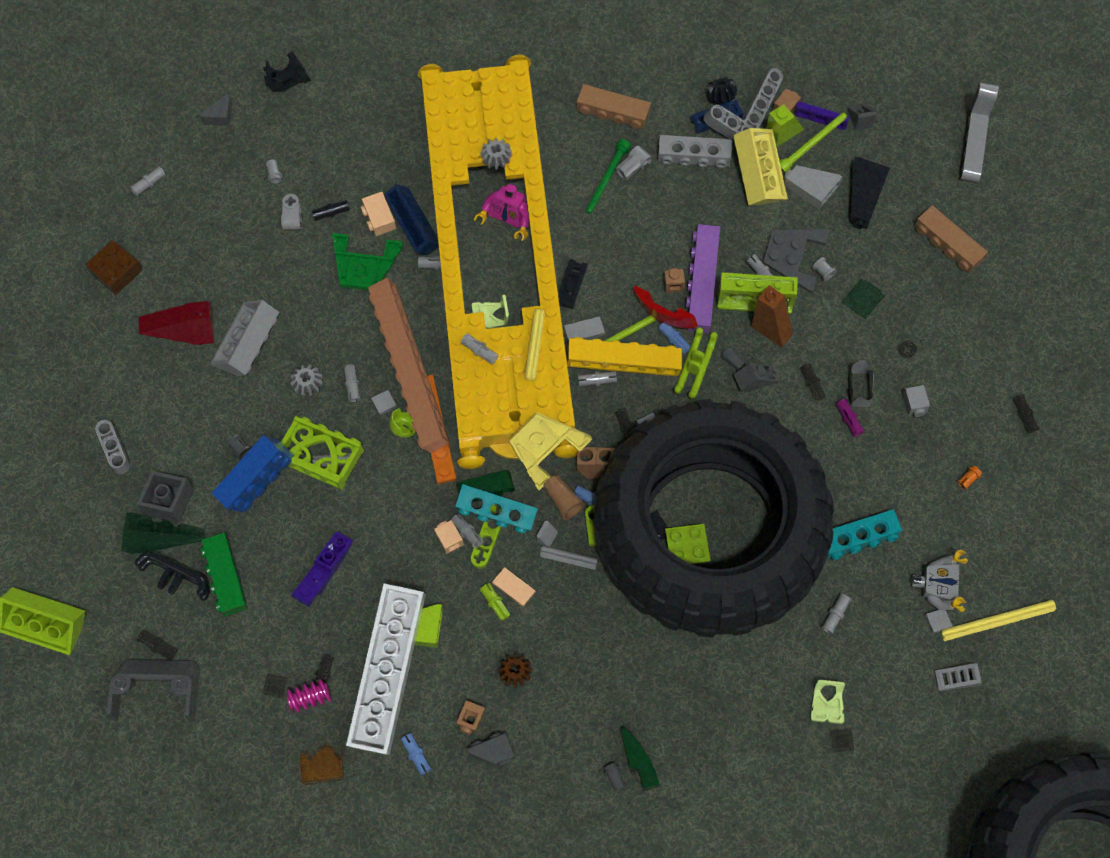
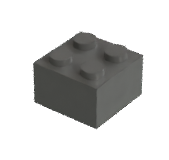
M151 471L137 506L143 515L179 523L193 488L187 478Z

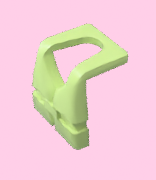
M502 295L499 303L484 302L480 304V302L471 304L472 313L484 312L486 329L497 328L507 324L509 313L505 295ZM504 307L503 320L493 316L496 310Z
M817 681L814 689L811 721H828L835 724L844 723V714H842L844 710L842 692L845 687L844 682ZM826 685L836 687V694L830 701H827L820 692Z

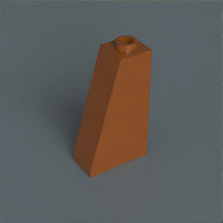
M768 285L757 300L751 328L781 348L793 335L785 295Z

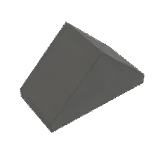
M228 94L199 114L204 125L230 126L233 104Z
M865 104L847 107L855 131L873 126L876 117L875 110Z

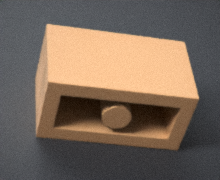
M383 192L362 198L363 206L360 208L363 216H368L369 221H367L370 232L374 231L375 236L396 229L394 218Z

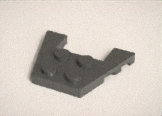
M830 229L772 230L763 264L781 276L797 277L798 285L806 289L807 292L812 293L817 277L798 272L806 242L826 246Z

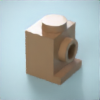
M672 268L665 271L663 276L665 293L684 291L685 278L683 269Z
M466 700L457 720V726L460 727L459 731L467 735H471L472 732L477 733L486 712L485 708ZM469 717H473L475 721L474 723L469 724L467 723V719Z

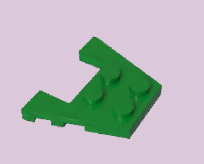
M333 233L332 237L340 287L369 291L368 287L385 279L403 248V241L387 239L384 256L347 252L350 240L349 235Z

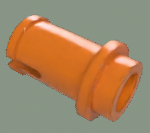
M976 466L969 467L968 472L957 481V484L963 485L962 488L967 490L976 479L979 480L981 478V470Z

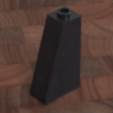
M857 156L854 158L851 173L850 224H853L857 229H867L890 167Z

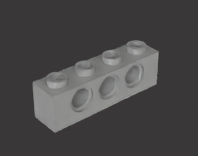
M660 135L658 162H662L665 165L680 163L683 166L698 164L700 167H707L708 165H714L718 168L730 167L732 139Z

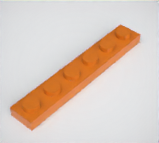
M429 375L427 377L443 420L434 377ZM448 444L431 453L437 484L456 481Z

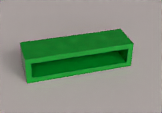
M225 533L202 539L203 547H200L203 558H207L208 564L205 565L208 576H212L213 582L210 583L213 594H217L218 601H215L218 613L222 612L224 617L248 610L228 537Z

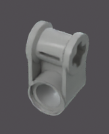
M287 194L282 201V229L301 230L300 222H302L299 199L294 194Z

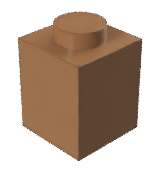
M786 88L774 103L773 110L784 104L793 114L801 97L796 92Z

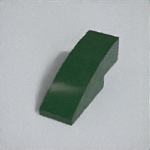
M626 728L621 729L630 773L638 771L643 791L659 788L660 784L656 771L646 751Z

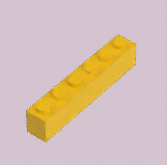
M581 337L569 338L566 360L567 367L679 376L682 370V348H676L675 346L661 347L656 344L639 345L636 342L628 344L616 340L610 342L600 339L584 340Z

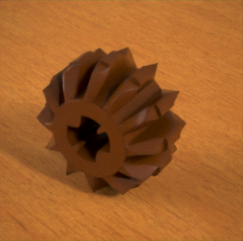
M516 653L513 654V659H510L508 655L505 656L507 662L500 661V665L503 668L498 669V673L502 674L500 681L506 680L505 685L507 687L511 682H513V688H517V682L522 687L525 686L524 680L530 681L528 674L532 673V668H529L530 661L524 662V655L517 659ZM515 667V669H518L519 673L515 674V672H512L511 668Z

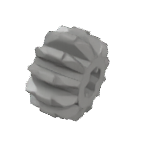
M497 138L494 141L488 139L487 144H483L481 150L482 162L487 164L489 169L495 166L497 170L498 166L504 168L505 163H510L512 151L509 143L505 144L504 139L498 141Z
M309 364L305 368L304 365H301V370H294L295 374L291 375V386L295 388V393L301 392L303 397H305L307 392L312 397L313 390L319 393L318 387L323 385L321 381L323 377L317 367L312 368V365Z

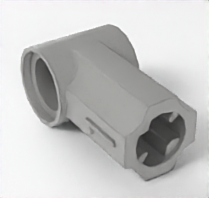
M638 145L632 149L628 158L616 167V172L623 179L628 180L640 168L644 169L643 167L647 163L650 164L652 156Z

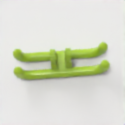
M701 327L696 329L679 380L674 388L676 395L681 394L688 374H695L696 377L688 395L691 400L695 399L698 394L718 336L716 332H712L705 353L698 350L703 335Z

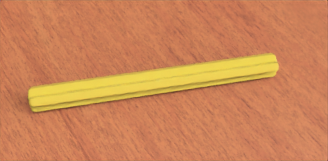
M1053 600L943 629L941 636L944 641L1053 612L1056 610V605Z

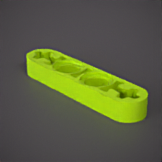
M493 505L490 508V512L496 514L497 506ZM488 522L483 523L479 536L482 539L485 537L491 538L492 543L489 546L481 544V546H476L473 549L471 563L475 568L482 569L487 566L502 527L498 526L491 529L488 527ZM478 548L484 551L483 559L485 560L481 561L479 564L475 559V557H479L481 553V550H477Z

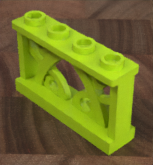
M722 272L717 308L755 312L758 298L770 285L785 295L788 313L791 314L795 298L797 297L798 278Z
M295 416L293 423L281 441L287 448H289L292 441L295 444L290 449L294 456L288 467L343 490L347 478L364 452L361 442L355 438L348 439L339 431L332 432L322 424H313L306 417L299 418ZM301 429L307 430L308 434L306 436L300 434L303 441L298 442L296 440L297 432ZM326 442L331 458H321L312 464L311 454L307 447ZM343 448H348L352 451L350 457L347 459L338 458L347 455V452L342 453ZM302 450L306 453V457L304 459L299 458V456L303 454L301 452ZM325 462H330V463H331V464L326 463V464H327V468H325V469L321 468V465H322L323 463H325ZM339 464H345L340 474L337 475Z

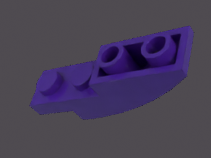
M336 531L314 560L313 567L292 593V598L309 607L328 585L347 555L353 540Z

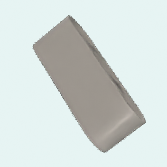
M101 420L96 424L95 431L107 461L115 473L124 474L129 470L130 463L120 438L110 421ZM110 429L107 433L103 434L104 430ZM112 445H116L114 449L109 450ZM123 461L120 466H116L117 462Z

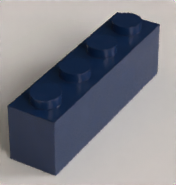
M395 184L384 194V197L415 252L429 255L439 247L438 238L409 187Z

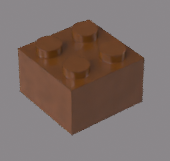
M113 240L85 264L90 274L114 295H117L142 272L138 261Z

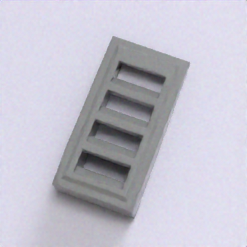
M977 663L934 671L938 691L974 687L981 684ZM968 671H971L973 680H970ZM960 672H963L965 682L961 681ZM951 673H954V675H955L956 683H954V684H953V680H952ZM942 674H946L948 685L944 684Z

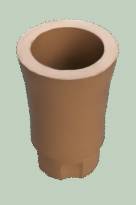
M558 475L550 477L543 486L547 494L556 505L563 520H569L582 511L585 502Z

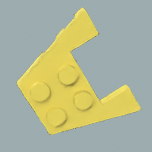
M536 412L510 437L509 441L521 462L525 465L529 476L532 477L536 488L540 490L551 475L538 464L564 439L578 451H581L592 440V437Z

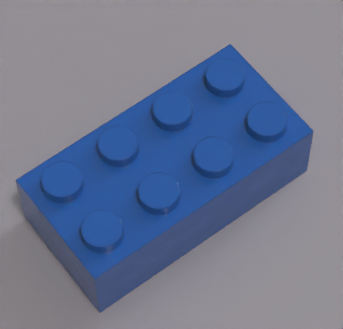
M263 435L215 488L212 494L226 509L245 512L251 508L252 502L265 492L267 485L277 479L278 473L291 463L294 454L278 439Z

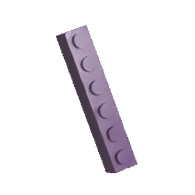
M698 224L697 231L693 232V242H696V247H692L691 252L694 264L690 263L689 275H693V278L688 282V291H691V297H687L686 308H689V313L695 316L698 326L696 328H687V331L696 332V329L701 327L703 333H710L720 226Z

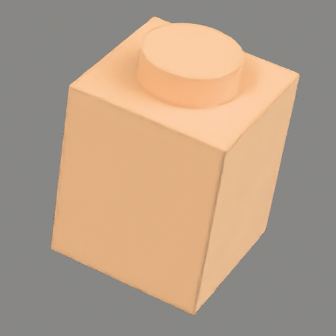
M452 520L441 522L434 529L435 535L446 554L464 545L463 539Z

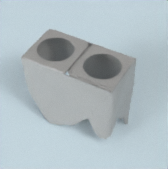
M864 360L854 363L849 373L850 406L870 407L874 397V371L868 367ZM853 373L869 374V400L858 397L853 401Z

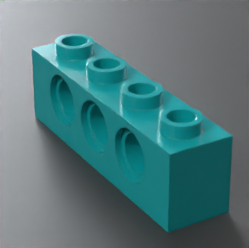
M463 484L455 509H458V513L469 516L471 513L477 515V519L488 522L490 519L496 521L495 525L507 528V525L515 527L514 531L526 534V531H531L538 509ZM473 500H481L483 506L480 509H474L471 505ZM493 505L500 506L501 513L499 515H493L490 512V508ZM517 511L520 514V519L518 521L510 520L509 513Z
M894 509L833 528V541L827 559L838 560L845 553L856 554L861 552L864 547L869 546L871 549L879 546L880 542L887 540L890 543L898 540V536H900L903 530ZM874 528H881L883 533H877ZM856 534H863L865 536V539L861 540L857 538ZM838 540H845L847 545H840L838 543Z

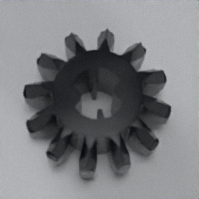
M726 77L714 79L708 83L707 96L712 103L724 104L735 99L737 86L733 79Z

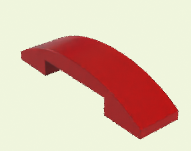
M636 285L633 287L641 306L658 321L679 328H696L698 326L693 314L681 308H678L674 313L654 303L650 292Z

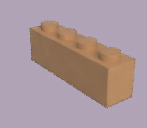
M583 84L577 100V111L584 115H596L602 120L607 118L617 124L625 123L635 129H645L651 112V102Z
M933 205L917 219L915 224L917 232L929 238L934 247L942 249L947 258L955 260L961 270L971 273L985 260L988 251Z

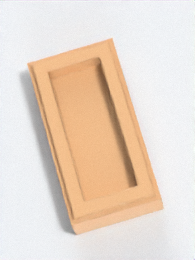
M505 567L492 582L493 585L522 607L526 605L536 592Z

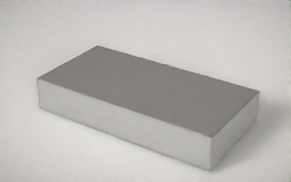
M600 316L564 325L568 341L569 338L581 337L587 340L605 335Z

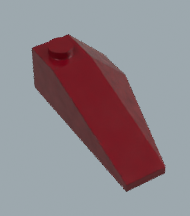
M209 301L188 303L138 317L140 335L164 338L176 342L180 341L192 345L214 343L213 309Z

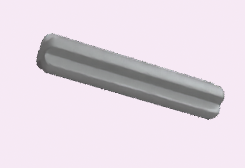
M542 546L540 550V556L543 558L589 569H596L597 558L547 546Z

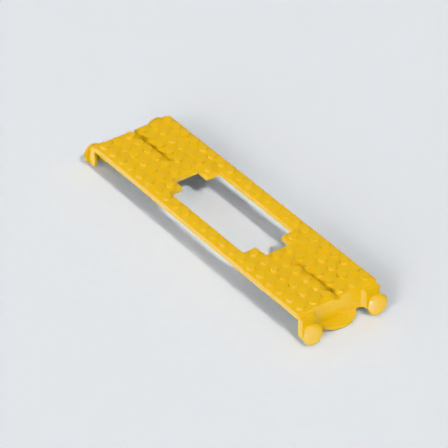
M524 55L511 56L508 58L505 66L479 68L478 71H471L470 69L443 72L442 68L436 64L424 65L418 71V77L422 79L457 428L461 457H463L457 460V463L466 470H473L483 466L486 459L479 455L480 451L485 447H489L496 455L506 459H520L509 441L510 437L536 412L575 428L529 75L531 61ZM497 138L498 141L504 139L505 144L509 143L512 151L510 163H505L504 167L506 179L524 178L540 306L522 308L523 325L486 329L484 312L465 314L451 185L469 184L468 167L487 166V164L482 162V146L487 144L488 139L494 141ZM535 309H543L545 316L536 378L533 381L526 380L525 372ZM467 333L479 342H484L490 350L499 355L493 365L480 356H475L473 351L461 344L462 338ZM566 439L553 450L554 454L562 459H570L578 454V450Z

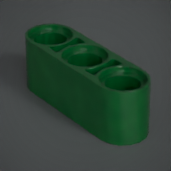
M508 470L464 480L456 484L458 496L462 484L498 496L508 491L510 493L515 491L512 476Z

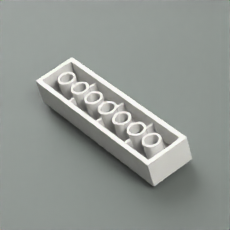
M388 584L383 585L346 746L390 755L426 594L422 591Z

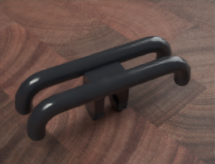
M144 552L135 560V565L138 566L140 571H145L152 564L165 569L157 588L162 590L173 574H175L168 589L169 594L173 595L182 580L186 579L199 586L196 594L200 596V600H207L210 588L204 577L153 552Z

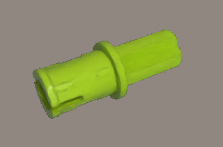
M491 583L482 586L480 592L486 598L488 607H492L499 620H506L510 613L502 603V597L497 595Z

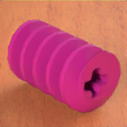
M318 679L317 686L311 681L310 688L304 683L302 691L297 686H295L294 693L287 689V700L292 714L293 708L298 713L301 712V706L308 710L309 703L316 707L317 700L321 705L325 703V698L332 702L327 682L324 683L321 679Z

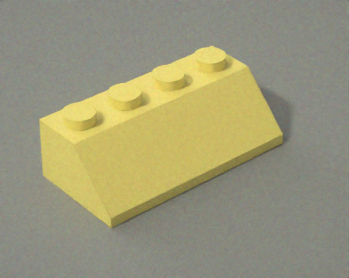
M749 128L733 135L748 205H762L787 200L788 197L773 129Z

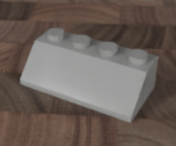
M263 300L243 302L210 365L236 376H244L249 373L252 367L251 364L259 355L260 347L267 340L268 332L275 325L279 312Z

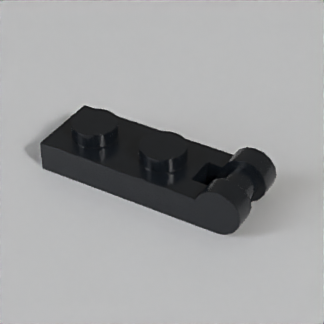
M569 260L558 292L559 306L569 309L574 308L588 263L582 262L581 264L577 263L576 260Z

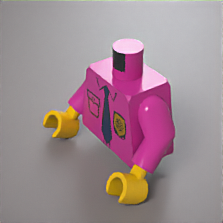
M512 184L506 187L502 186L499 191L495 190L487 196L481 207L482 211L474 217V221L481 216L483 219L482 225L487 220L486 213L488 212L489 216L520 228L514 234V238L518 239L521 233L523 241L528 237L526 228L529 227L530 223L526 196L517 192L516 186Z

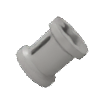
M825 257L817 260L812 266V269L823 277L822 280L824 282L833 277L837 271L826 262Z

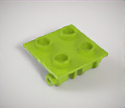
M704 524L665 529L668 549L677 557L690 564L711 562Z

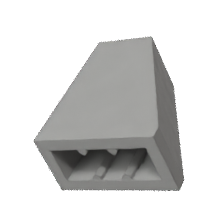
M796 165L793 170H788L785 174L784 184L786 188L817 209H820L840 186L842 176Z

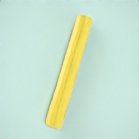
M535 309L525 372L526 380L533 381L536 378L545 316L543 309Z

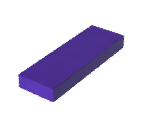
M798 101L795 116L828 125L840 115V113ZM847 116L836 128L845 131L850 116Z

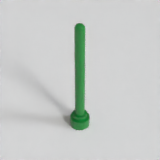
M618 140L616 153L586 208L588 214H591L595 209L622 155L629 152L631 143L627 140Z

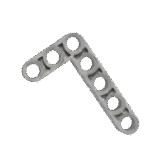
M773 68L761 78L742 119L724 107L714 105L705 113V123L725 137L732 139L733 142H735L733 135L749 128H759L782 82V72L777 68Z
M979 83L971 103L961 180L980 181L989 115L997 98L998 85Z

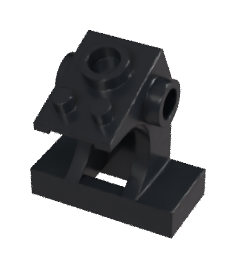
M293 51L287 54L289 64L281 71L274 70L269 62L266 61V67H263L264 71H266L264 80L266 86H269L272 92L285 91L301 81L304 83L311 81L305 68Z

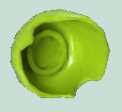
M400 408L392 412L389 427L394 435L409 438L416 433L412 427V416L408 412H402Z

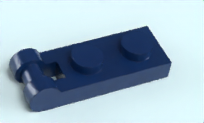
M736 99L720 105L739 118L743 117V112ZM709 109L695 113L690 117L692 124L696 126L697 134L711 129L705 122H701Z

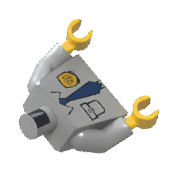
M958 550L955 555L942 557L930 563L925 568L923 576H912V587L923 588V598H926L938 610H954L956 608L959 612L965 611V608L959 606V604L967 602L962 597H958L959 564L957 562L961 564L968 562L966 558L960 560L961 555L967 554L963 550Z

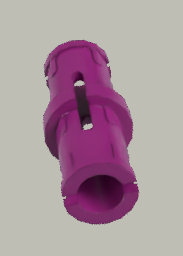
M847 399L837 402L836 406L843 416V422L847 423L853 437L863 434L865 431L857 419L858 415L856 412H853Z

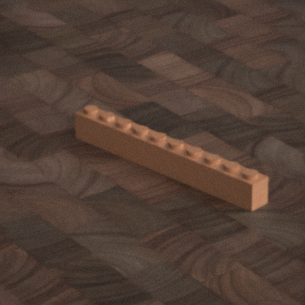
M385 278L368 287L370 292L369 299L375 307L374 314L381 325L379 329L382 335L385 336V347L391 354L390 362L396 369L397 373L395 376L401 384V394L407 402V412L412 416V427L419 437L417 442L421 449L432 453L450 444L396 284L390 279Z

